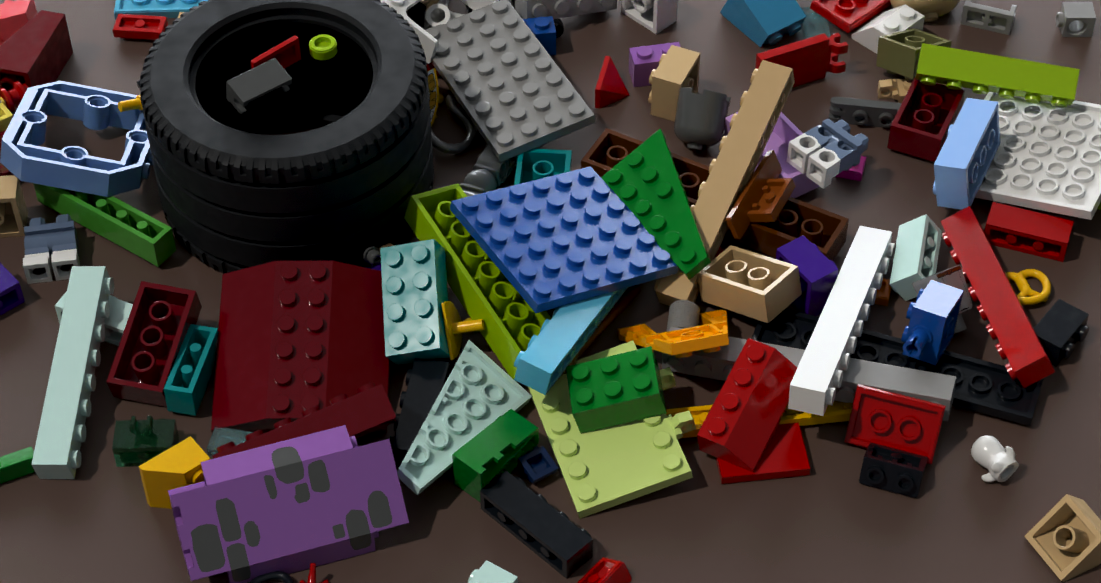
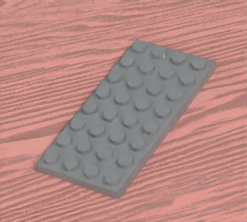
M508 0L496 1L451 19L447 24H440L425 30L439 41L431 63L500 162L596 123L594 113Z

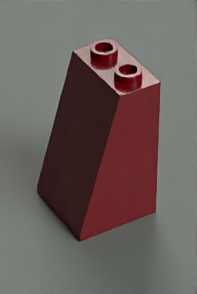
M41 10L0 45V88L9 91L13 89V82L19 81L21 84L25 83L29 88L57 80L73 53L65 14Z

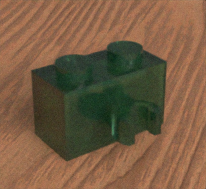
M132 416L131 420L116 421L112 445L116 466H140L178 444L179 435L175 419L154 420L152 416H147V420H136V416Z

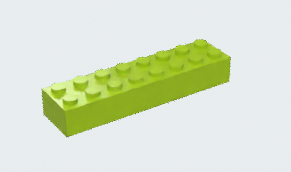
M458 183L412 195L404 219L419 241L435 239L445 249L447 283L471 319L484 320L485 330H480L481 334L509 376L514 379L517 370L514 367V362L519 352L527 350L534 334L538 336L546 319L551 320L552 318L547 311L535 313L451 212V201L467 197Z

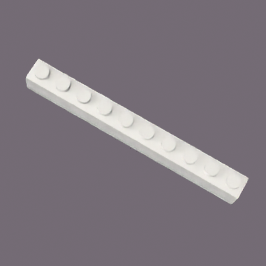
M859 226L791 381L788 409L824 416L827 406L833 405L836 388H840L842 383L843 370L847 371L850 353L854 354L857 337H861L864 321H867L869 317L870 305H874L877 289L880 290L883 274H886L888 270L889 259H893L895 243H891V231Z

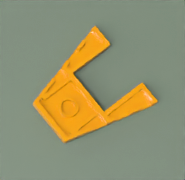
M726 309L700 313V326L656 333L646 324L618 328V338L624 342L633 340L635 345L645 348L651 346L653 350L675 355L676 358L692 356V352L703 350L706 353L721 350L720 346L729 345Z

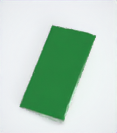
M32 447L0 457V484L35 472L31 465L34 454Z

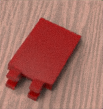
M823 33L756 54L755 68H759L762 60L792 68L795 80L793 87L825 78L827 71L831 73L845 72L846 63L844 61L838 62V54L847 53L848 44L847 42L840 43L841 35L839 33H835L830 37Z

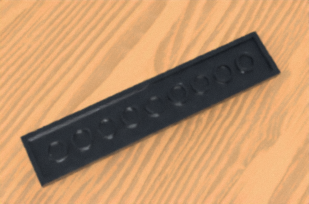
M785 308L769 323L758 321L751 339L758 342L806 350L820 317ZM863 329L861 337H857L854 354L850 353V358L956 376L952 405L1031 426L1043 379L1024 388L1018 378L1012 380L1006 367L1003 365L946 350L937 364L933 365L903 355L904 342H901L900 338Z

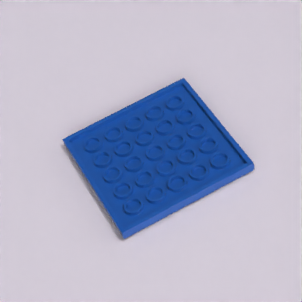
M591 166L451 201V212L535 313L677 274L679 271L678 266L671 260L670 254L661 249L655 242L654 236L647 232L634 213Z

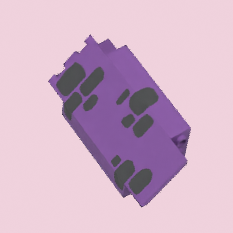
M346 425L201 462L203 482L168 490L177 533L191 581L227 572L230 583H247L257 576L274 571H283L288 574L309 569L310 563H316L317 567L376 551L374 538L379 537L378 531L409 523L390 440L386 439L358 447L355 436L349 437Z

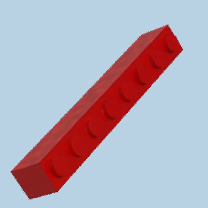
M968 206L940 221L945 230L942 233V237L948 248L952 246L954 248L949 252L956 265H962L966 284L970 282L972 285L968 287V291L974 302L980 301L981 303L976 306L984 321L989 320L990 324L986 325V328L993 341L998 339L1000 342L995 347L1003 360L1008 359L1009 361L1005 367L1012 380L1018 378L1025 388L1055 373L1032 324L971 207Z

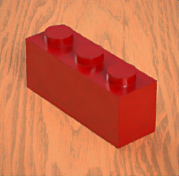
M993 202L984 232L991 245L1063 262L1074 221Z

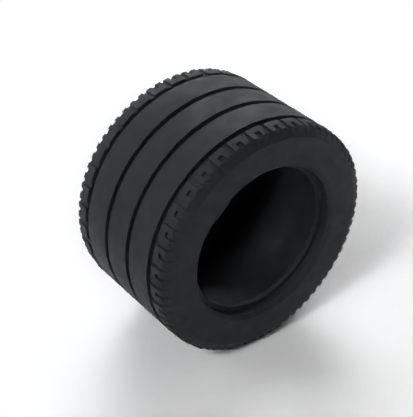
M209 0L198 3V6H193L189 9V12L182 13L180 18H176L172 25H168L165 28V32H162L159 35V39L153 42V47L150 48L149 55L145 58L143 71L140 75V99L165 219L172 228L176 239L179 240L182 246H185L188 252H192L194 257L200 258L202 263L209 264L213 269L218 268L223 274L273 261H337L365 267L370 265L363 259V253L369 246L379 248L388 243H391L393 246L401 245L402 241L409 237V233H413L404 219L410 197L433 190L434 182L428 72L424 49L418 35L410 27L409 22L404 20L401 14H397L393 7L389 8L387 3H381L380 0ZM296 35L299 38L301 60L285 68V71L292 78V84L288 85L290 90L287 92H283L280 88L249 102L245 106L247 112L240 114L232 103H229L226 99V81L250 70V61ZM317 35H330L336 39L337 54L328 60L314 59L310 55L309 41ZM294 125L323 126L314 130L288 135L260 134L268 130Z

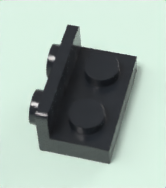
M870 442L864 455L859 483L916 498L919 494L928 457Z

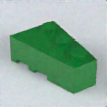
M512 409L499 416L492 424L452 454L455 485L480 502L481 489L505 470L511 474L518 466V458L531 452L539 443V428Z

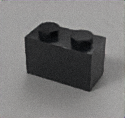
M1058 299L1034 327L1051 364L1055 367L1063 358L1068 359L1071 356L1076 342H1082L1089 331V327L1086 326L1089 314L1061 299Z

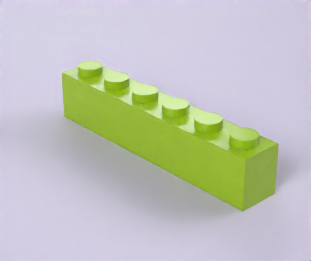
M922 43L915 79L920 80V83L924 85L934 86L936 83L946 84L947 88L953 90H961L964 87L972 89V92L977 94L994 92L999 93L998 96L1002 98L1013 99L1014 96L1024 97V100L1030 103H1040L1042 100L1051 102L1052 106L1064 108L1067 105H1071L1075 100L1080 69Z

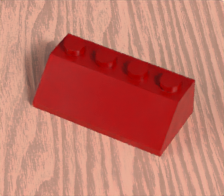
M748 338L697 434L699 450L754 473L789 404L790 384L798 367L776 348Z

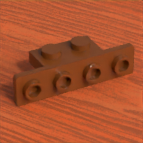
M774 150L767 151L726 217L727 226L731 230L734 239H741L751 222H775L796 187L792 178H778L782 168Z

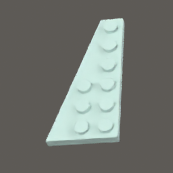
M468 340L397 471L398 478L416 495L420 494L453 466L452 454L508 410L512 409L517 413L529 403L532 395L474 343Z

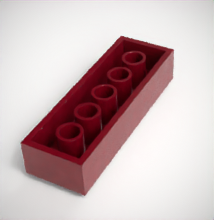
M371 382L358 388V394L348 398L346 394L331 399L330 406L320 410L318 406H314L301 412L302 418L293 422L290 417L273 424L275 429L267 433H263L261 429L246 435V441L238 445H235L233 441L216 448L218 453L212 455L214 459L346 425L349 437L355 436L358 439L395 423L396 415L383 385L375 386V383Z

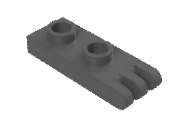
M832 97L828 119L834 123L843 119L848 124L890 128L901 103Z

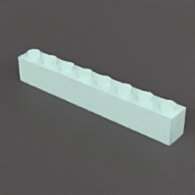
M72 266L31 464L39 479H75L76 468L81 466L80 447L81 442L86 440L85 421L86 417H89L91 414L90 395L91 391H95L96 377L94 374L96 367L100 365L101 361L99 348L100 343L105 340L104 322L105 318H108L110 314L109 296L114 292V279L109 276L105 266Z

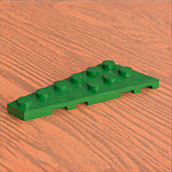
M660 128L601 178L634 213L647 232L654 236L655 242L661 249L670 254L671 260L690 280L710 264L711 260L696 225V219L691 211L689 200L673 162L665 135Z

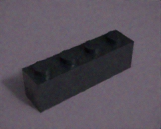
M415 358L413 368L407 370V391H402L400 396V408L402 410L400 414L396 413V422L394 423L395 436H390L389 438L396 467H400L450 375L449 362Z
M505 470L480 490L481 510L566 579L593 557V539L585 529L574 525L565 513L557 511L549 505L541 494H535L530 490L521 478L514 477Z

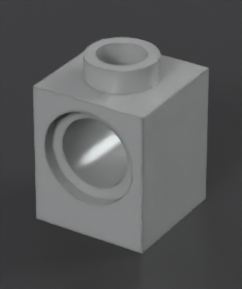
M1062 2L1061 11L1056 14V26L1060 27L1062 37H1092L1096 22L1093 3Z

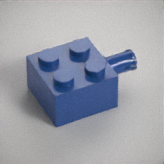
M931 280L925 289L921 288L919 290L916 303H910L906 318L910 319L909 326L905 327L901 342H904L903 355L933 365L937 364L954 337L964 290Z

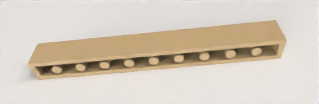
M762 60L759 68L754 69L750 81L751 86L748 91H744L742 94L738 114H733L730 121V131L727 136H723L720 142V153L717 159L714 158L711 161L707 181L701 183L698 190L699 198L696 204L690 207L711 261L715 258L729 228L726 217L751 179L795 83L792 68ZM680 269L677 274L657 279L654 286L659 303L668 306L678 300L695 302L700 291L697 274L689 280Z

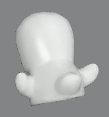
M981 436L972 445L971 455L973 459L989 470V473L981 477L985 482H1004L1019 467V463L1015 460L1013 448L1010 446L1004 448L993 436Z

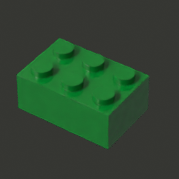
M651 346L566 367L572 414L581 434L667 413L660 370Z

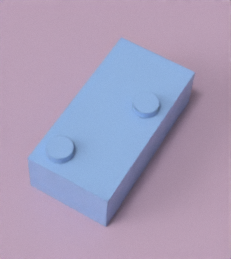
M966 98L955 123L949 126L948 137L934 163L935 181L933 184V194L936 195L937 206L960 210L968 206L971 207L1000 145L998 102Z

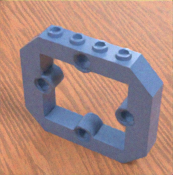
M56 81L27 88L1 141L0 163L20 181L104 197L139 189L143 178L148 179L150 166H153L143 111L134 109L120 112L118 109V102L136 99L137 95L65 81ZM46 115L83 121L85 127L92 130H103L108 126L131 130L126 134L125 150L121 161L89 156L87 150L79 146H67L62 150L39 146L45 142Z

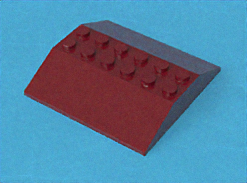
M273 261L223 274L211 432L252 433L262 429L263 433H267L275 429L273 424L289 417L293 422L302 418L301 412L314 406H318L320 410L330 406L331 399L346 394L348 398L358 394V388L374 382L375 386L382 384L388 396L390 360L385 357L381 271L337 261ZM387 426L374 432H387Z

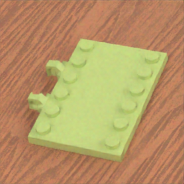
M632 340L575 362L580 364L637 350ZM670 367L661 369L660 376L663 391L675 387L676 382ZM563 374L546 395L528 387L580 519L693 478L690 466L678 442V439L682 438L683 434L696 430L690 411L675 414L674 417L671 414H662L581 434L572 414L567 374Z

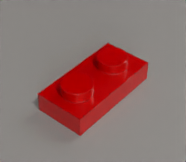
M118 14L113 27V35L116 38L156 40L159 39V35L165 32V28L168 26L167 17Z

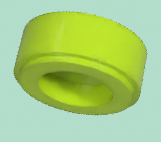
M326 34L313 37L309 41L310 55L317 60L333 58L337 54L336 39Z

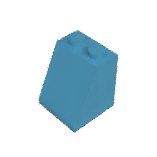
M727 0L720 11L728 21L759 47L768 43L774 45L786 34L794 35L801 30V24L807 17L796 0Z

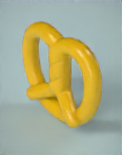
M1025 269L1018 273L1005 272L1008 279L1014 281L1020 290L1017 297L1021 305H1034L1048 300L1051 293V283L1043 272L1036 269ZM1027 277L1037 278L1041 282L1043 287L1041 293L1031 289L1026 280Z

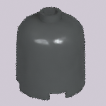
M682 87L679 89L674 132L682 142L688 143V149L703 151V146H713L721 140L731 97L710 90H704L703 94L692 93L693 88Z

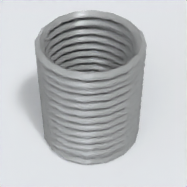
M689 300L673 302L669 308L666 332L669 331L671 326L678 328L698 326L700 314L698 305Z

